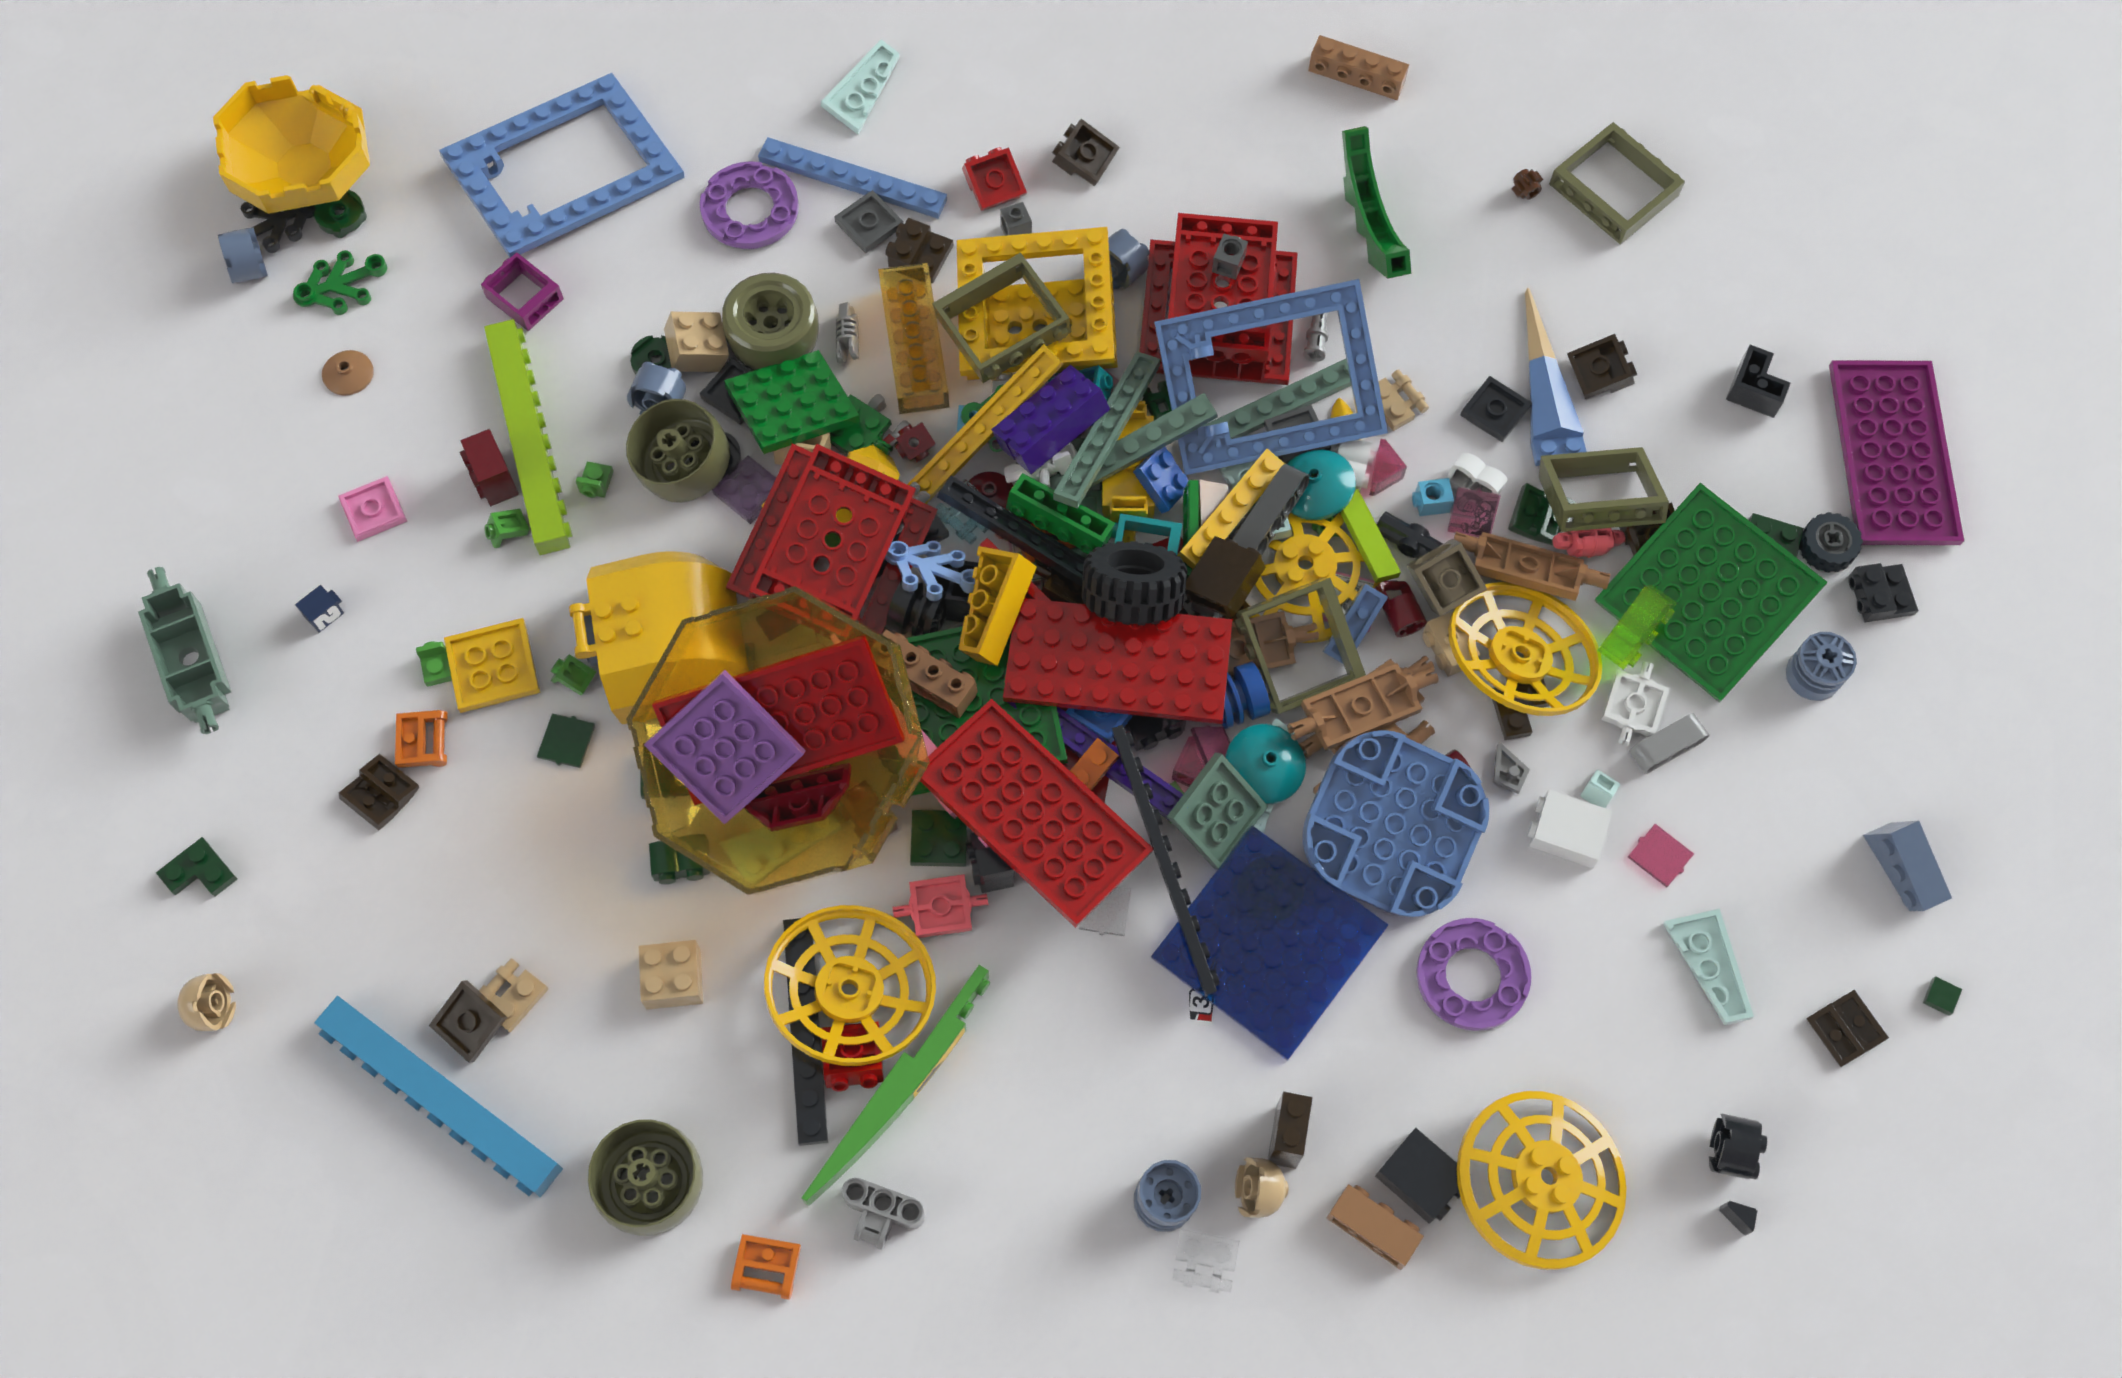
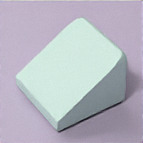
M1596 770L1581 793V797L1591 804L1606 808L1620 783L1603 772Z

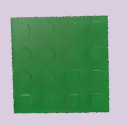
M819 350L804 354L792 361L786 360L780 364H773L724 380L727 392L763 454L791 446L792 443L797 444L860 423V416Z

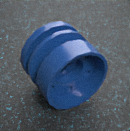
M1251 661L1233 667L1234 680L1227 673L1223 722L1221 724L1224 729L1232 728L1234 721L1237 725L1243 724V711L1251 720L1269 715L1271 711L1268 692L1256 665Z

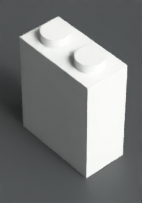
M1549 789L1544 798L1539 797L1534 812L1539 814L1536 822H1531L1527 836L1531 837L1529 847L1593 869L1599 861L1613 811Z

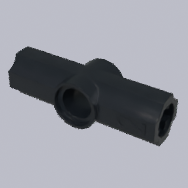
M1387 511L1382 514L1377 523L1382 536L1395 543L1398 550L1410 558H1420L1443 544L1431 537L1429 531L1422 525L1417 523L1408 524Z

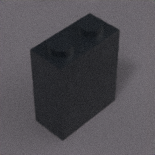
M1417 1128L1410 1133L1375 1175L1377 1179L1429 1224L1435 1218L1439 1221L1443 1219L1451 1209L1447 1203L1453 1196L1457 1199L1461 1197L1457 1182V1162Z

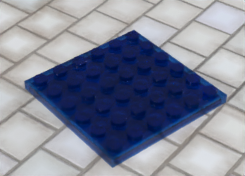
M1252 825L1188 908L1190 916L1196 915L1201 931L1196 933L1200 943L1205 942L1210 954V958L1206 959L1210 970L1215 969L1220 982V985L1216 986L1217 993L1205 997L1179 922L1172 928L1151 958L1288 1061L1389 924L1341 889L1328 883L1315 870Z

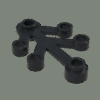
M244 202L240 208L243 215L248 219L254 217L267 219L253 226L256 237L272 229L270 236L265 237L262 241L265 250L269 253H275L280 249L279 242L284 229L290 241L300 240L302 238L301 231L306 219L314 217L316 210L314 205L268 214L249 202ZM295 217L294 223L286 227L288 220Z

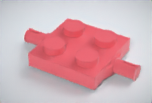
M963 874L909 882L911 893L909 905L893 906L892 908L894 918L911 916L915 924L916 936L924 938L972 931L970 917L972 907L988 905L987 893L970 896L966 888L965 875Z

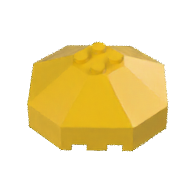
M288 75L270 78L271 83L257 85L256 81L246 82L213 116L214 126L217 130L215 140L217 154L220 158V165L218 167L221 178L229 192L268 214L339 201L370 166L362 108L321 85H312L309 90L298 92L292 78Z

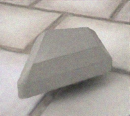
M1498 743L1496 746L1493 782L1519 794L1530 769L1504 745Z

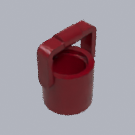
M1397 580L1383 581L1374 588L1387 597L1386 591L1401 590L1402 592L1401 595L1392 599L1388 597L1382 606L1396 637L1401 638L1412 635L1426 625L1427 620L1407 582Z

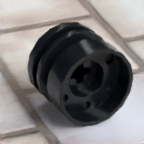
M901 580L889 606L886 628L905 635L913 625L912 637L940 631L946 618L945 596L947 591L943 590L940 600L931 601L926 597V592L923 596L924 586L922 582L918 581V588L915 591L909 592L902 588Z

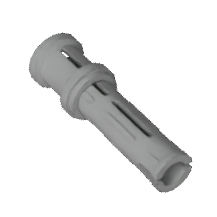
M1328 312L1312 316L1311 328L1306 332L1307 347L1303 352L1304 358L1309 361L1318 362L1325 359L1326 351L1324 346L1328 340V333L1325 329Z

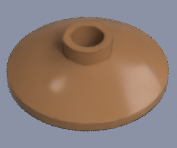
M342 351L327 360L322 370V380L325 386L335 394L353 395L369 385L373 378V365L370 359L359 351Z

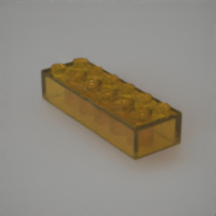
M928 263L878 269L899 414L950 408L938 323L932 304L934 303Z

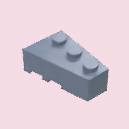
M1920 821L1892 822L1863 835L1909 911H1925L1952 899Z

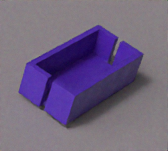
M1070 364L991 430L1001 449L1013 460H1016L1029 474H1033L1107 413L1110 407L1102 390L1088 378L1086 379L1082 373Z

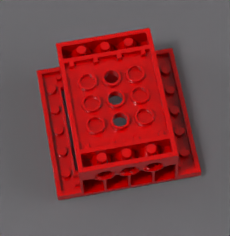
M1178 213L1175 241L1150 239L1139 352L1160 359V367L1156 372L1157 374H1164L1154 322L1165 320L1170 268H1173L1168 319L1218 309L1214 306L1216 302H1224L1227 306L1295 292L1298 253L1276 251L1278 222ZM1223 234L1238 236L1242 240L1248 241L1246 256L1236 280L1212 272L1213 258ZM1224 280L1228 282L1229 286L1222 288L1217 286L1216 282ZM1293 320L1211 337L1214 355L1189 360L1192 377L1288 385Z
M792 443L726 585V589L831 636L834 631H837L845 641L865 635L871 649L883 633L890 603L897 586L902 580L897 565L887 563L862 619L860 618V612L896 532L902 523L904 527L898 541L906 543L908 547L922 545L938 509L914 499L916 488L816 443L813 452H810ZM840 509H848L852 514V518L850 521L842 523L837 520L836 513ZM830 533H836L839 535L841 542L836 547H829L825 543V537ZM823 557L829 561L830 566L826 571L819 572L814 568L813 564L817 558Z

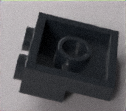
M1881 563L1858 566L1849 575V586L1851 590H1854L1857 599V610L1862 614L1864 622L1911 616L1919 611L1903 564L1882 567Z

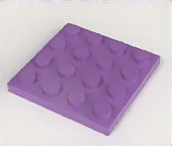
M726 670L718 675L644 744L724 824L802 757L806 751Z

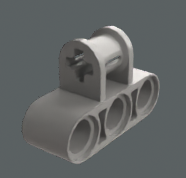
M851 1178L842 1186V1197L847 1206L862 1212L854 1234V1240L856 1241L860 1239L876 1244L877 1248L882 1250L893 1224L913 1230L920 1227L924 1222L923 1206L915 1198L860 1178ZM853 1187H860L864 1190L863 1196L859 1200L848 1198V1193ZM888 1197L891 1199V1205L887 1210L882 1211L875 1207L879 1198ZM909 1207L917 1208L919 1210L918 1217L912 1221L904 1219L903 1212Z

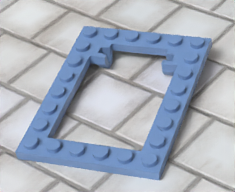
M613 73L607 74L439 150L442 159L509 258L516 252L521 255L685 178L684 171ZM602 105L606 107L647 164L646 167L541 216L533 204L527 206L528 215L522 217L518 210L511 213L488 180L499 176L503 170L504 163L498 152ZM493 161V166L488 168L487 164Z
M1359 279L1154 322L1171 410H1174L1196 398L1189 360L1214 355L1211 337L1332 311L1338 312L1356 413L1233 439L1230 438L1227 422L1201 426L1178 439L1185 475L1256 461L1266 449H1269L1275 456H1281L1388 433Z

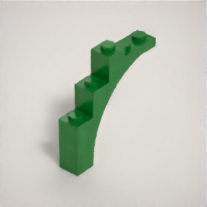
M1363 126L1342 131L1346 171V176L1343 177L1345 201L1355 208L1356 229L1359 234L1366 238L1368 263L1387 279L1412 274L1410 249L1402 243L1394 231L1380 196L1370 152L1369 129Z

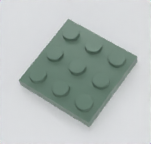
M1215 752L1168 814L1167 818L1214 869L1221 871L1268 806L1224 755Z

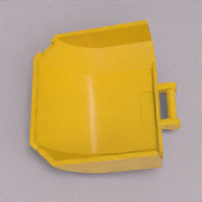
M677 551L649 553L590 568L586 578L589 603H575L569 606V613L574 622L577 644L574 648L575 657L586 659L597 656L599 675L610 709L621 724L657 717L652 707L654 701L710 684L724 670L731 676L748 672L749 666L737 596L735 592L726 589L732 573L700 555ZM589 615L592 617L595 644L588 645L584 620V617Z

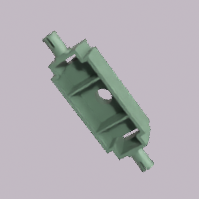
M155 567L156 574H154L152 569L147 572L153 591L151 594L142 597L145 609L138 611L169 704L190 721L198 722L202 734H210V727H212L214 732L219 729L215 715L230 710L226 694L232 691L201 603L191 591L186 592L180 583L169 586L165 569L163 567ZM192 652L199 654L195 663L183 665L186 655Z

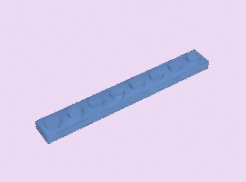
M767 137L758 155L759 162L862 195H866L873 190L884 202L939 219L947 202V194L769 137Z

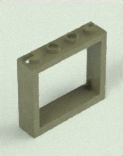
M1612 122L1554 169L1549 185L1621 245L1679 196L1685 181L1668 168L1659 158L1645 149L1641 143H1638L1627 134L1623 128ZM1607 142L1665 189L1628 221L1571 173Z
M1021 253L932 303L936 318L982 383L997 378L1010 367L1018 366L1024 359L1035 354L1043 344L1048 346L1055 341L1064 339L1072 332L1069 317ZM1023 278L1054 322L981 364L950 319Z
M1643 447L1541 456L1538 477L1561 532L1666 523L1669 500ZM1630 463H1636L1634 466H1629ZM1636 472L1648 497L1569 504L1558 478ZM1573 517L1571 522H1566L1568 518Z
M1320 578L1240 610L1236 614L1235 625L1240 635H1244L1247 643L1244 645L1245 653L1249 660H1253L1265 683L1272 713L1281 714L1301 706L1302 701L1366 675L1331 578ZM1317 590L1347 674L1279 700L1249 617Z

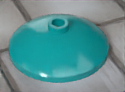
M1311 450L1299 454L1287 463V465L1309 474L1310 478L1306 490L1290 512L1293 515L1306 520H1322L1338 514L1351 501L1356 488V478L1352 466L1340 454L1329 450ZM1318 474L1315 478L1310 477L1311 475Z
M1270 724L1249 726L1240 731L1227 748L1225 758L1266 804H1276L1290 798L1299 789L1304 780L1306 772L1304 752L1298 741L1293 740L1291 734L1280 727ZM1266 755L1272 756L1274 763L1268 762Z

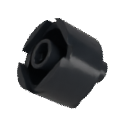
M1720 1114L1722 1118L1716 1119L1709 1147L1714 1148L1715 1153L1714 1157L1709 1156L1710 1170L1720 1174L1756 1180L1760 1172L1759 1155L1760 1153H1765L1767 1148V1136L1762 1135V1124L1756 1120Z

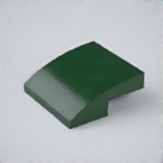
M1528 483L1524 484L1521 488L1508 530L1526 538L1553 545V537L1558 533L1564 532H1561L1547 496L1544 491ZM1566 497L1569 504L1576 503V501Z

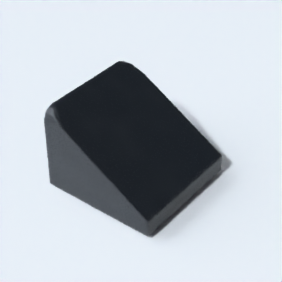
M1728 1201L1720 1206L1719 1211L1743 1235L1746 1236L1754 1231L1758 1210L1733 1201Z

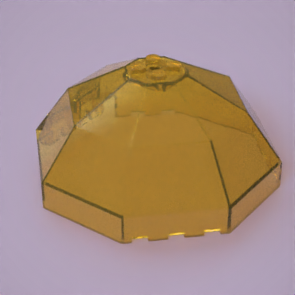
M796 586L775 594H767L750 599L738 605L713 610L701 616L683 619L626 719L628 728L633 736L635 745L633 750L637 767L641 770L644 783L642 788L647 808L650 809L653 825L651 827L654 837L747 895H759L873 864L898 820V817L890 808L893 804L905 808L930 764L900 645ZM863 635L866 636L905 737L902 743L810 770L809 772L850 763L852 768L849 787L835 810L825 820L773 832L744 808L724 824L703 803L694 806L687 787L644 746L645 742L661 728L652 707L654 701L710 684L724 670L731 676H736Z

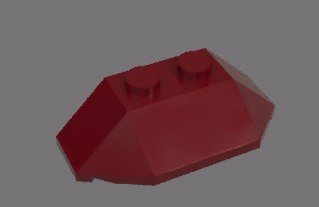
M850 763L774 781L749 802L744 809L771 832L823 821L835 810L850 784L852 766Z

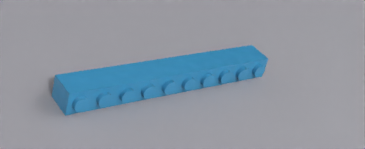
M338 995L314 1022L321 1028V1031L318 1033L330 1044L335 1040L343 1045L339 1051L352 1061L356 1057L360 1058L365 1062L361 1066L374 1078L378 1073L386 1078L383 1084L395 1094L401 1090L408 1095L404 1101L417 1111L421 1107L425 1108L430 1112L426 1118L439 1128L443 1124L451 1128L452 1130L448 1135L461 1145L465 1141L473 1145L474 1148L471 1152L483 1162L490 1158L496 1163L493 1169L505 1179H508L510 1175L519 1181L516 1187L526 1195L530 1196L534 1192L541 1198L563 1170L558 1163Z

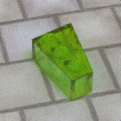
M1652 584L1646 585L1597 651L1623 670L1628 666L1633 668L1642 657V654L1639 653L1645 644L1648 646L1652 644L1659 634L1656 630L1662 623L1667 624L1674 615L1675 611L1673 609L1678 603Z

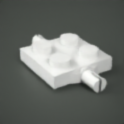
M1649 662L1642 663L1640 674L1617 671L1601 720L1617 725L1622 729L1618 743L1622 744L1624 741L1623 746L1630 744L1632 733H1639L1649 737L1657 732L1670 688L1657 684L1650 679L1654 665L1650 663L1648 666Z

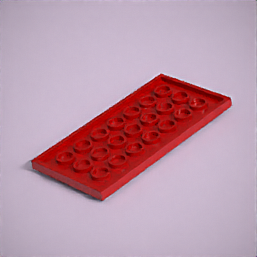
M1024 598L1012 628L1003 701L1222 724L1233 619L1177 614L1166 622L1160 621L1159 624L1125 625L1122 622L1116 621L1114 623L1108 621L1105 617L1100 618L1096 616L1095 612H1091L1085 604Z
M865 635L732 676L806 750L802 757L774 781L904 742V734ZM707 685L654 701L652 707L660 726H664ZM687 788L694 806L702 804V802Z
M993 699L989 700L913 770V775L1075 928L1154 850L1150 844Z

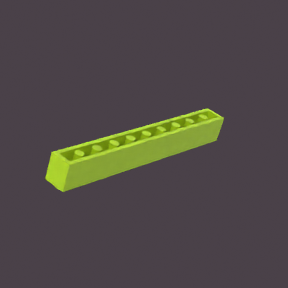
M514 319L484 326L535 547L539 555L571 548L568 539L573 537L569 522H564L563 518L564 515H567L564 500H559L558 493H562L558 477L554 478L552 472L556 471L557 468L553 455L549 456L547 451L552 449L548 434H543L542 428L546 427L543 412L538 413L537 406H541L538 391H533L532 385L536 384L533 370H528L527 364L531 363L528 349H523L522 343H526L523 328H517Z

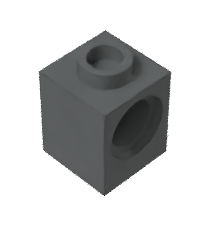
M1023 202L1000 209V227L1005 236L1032 233V220Z
M1223 234L1213 258L1212 272L1236 280L1246 256L1248 241L1242 240L1238 236Z

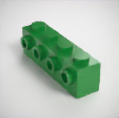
M1024 473L1021 474L1011 489L1006 505L1007 510L1018 517L1030 521L1037 528L1056 535L1061 541L1080 548L1083 553L1089 554L1096 547H1102L1103 544L1109 542L1115 522L1081 504L1078 508L1053 500L1055 490Z

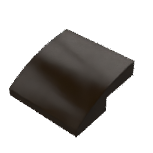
M378 754L359 769L358 778L339 792V799L379 831L410 801L419 789V785L381 754Z
M1855 990L1806 1018L1840 1068L1889 1038Z

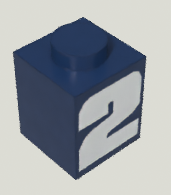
M319 585L295 604L300 613L318 633L344 614L339 606L342 600L332 589L327 592L322 585Z

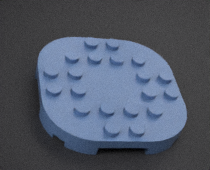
M1380 730L1354 737L1341 746L1331 759L1306 816L1302 834L1306 858L1313 871L1325 883L1385 912L1398 916L1419 917L1440 910L1449 904L1460 891L1463 885L1461 881L1481 834L1485 833L1488 825L1489 801L1481 786L1482 782L1477 774L1462 761L1447 757L1406 738L1404 734Z

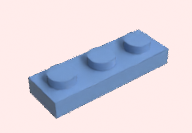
M1363 583L1344 615L1356 649L1388 598L1366 583ZM1332 635L1322 652L1343 663Z

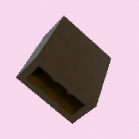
M1214 536L1186 580L1185 594L1188 600L1234 619L1266 568L1261 554L1254 548L1248 547L1246 549L1239 546L1232 539L1225 538L1224 540Z
M1283 1091L1275 1110L1268 1160L1279 1166L1297 1168L1304 1156L1313 1097Z

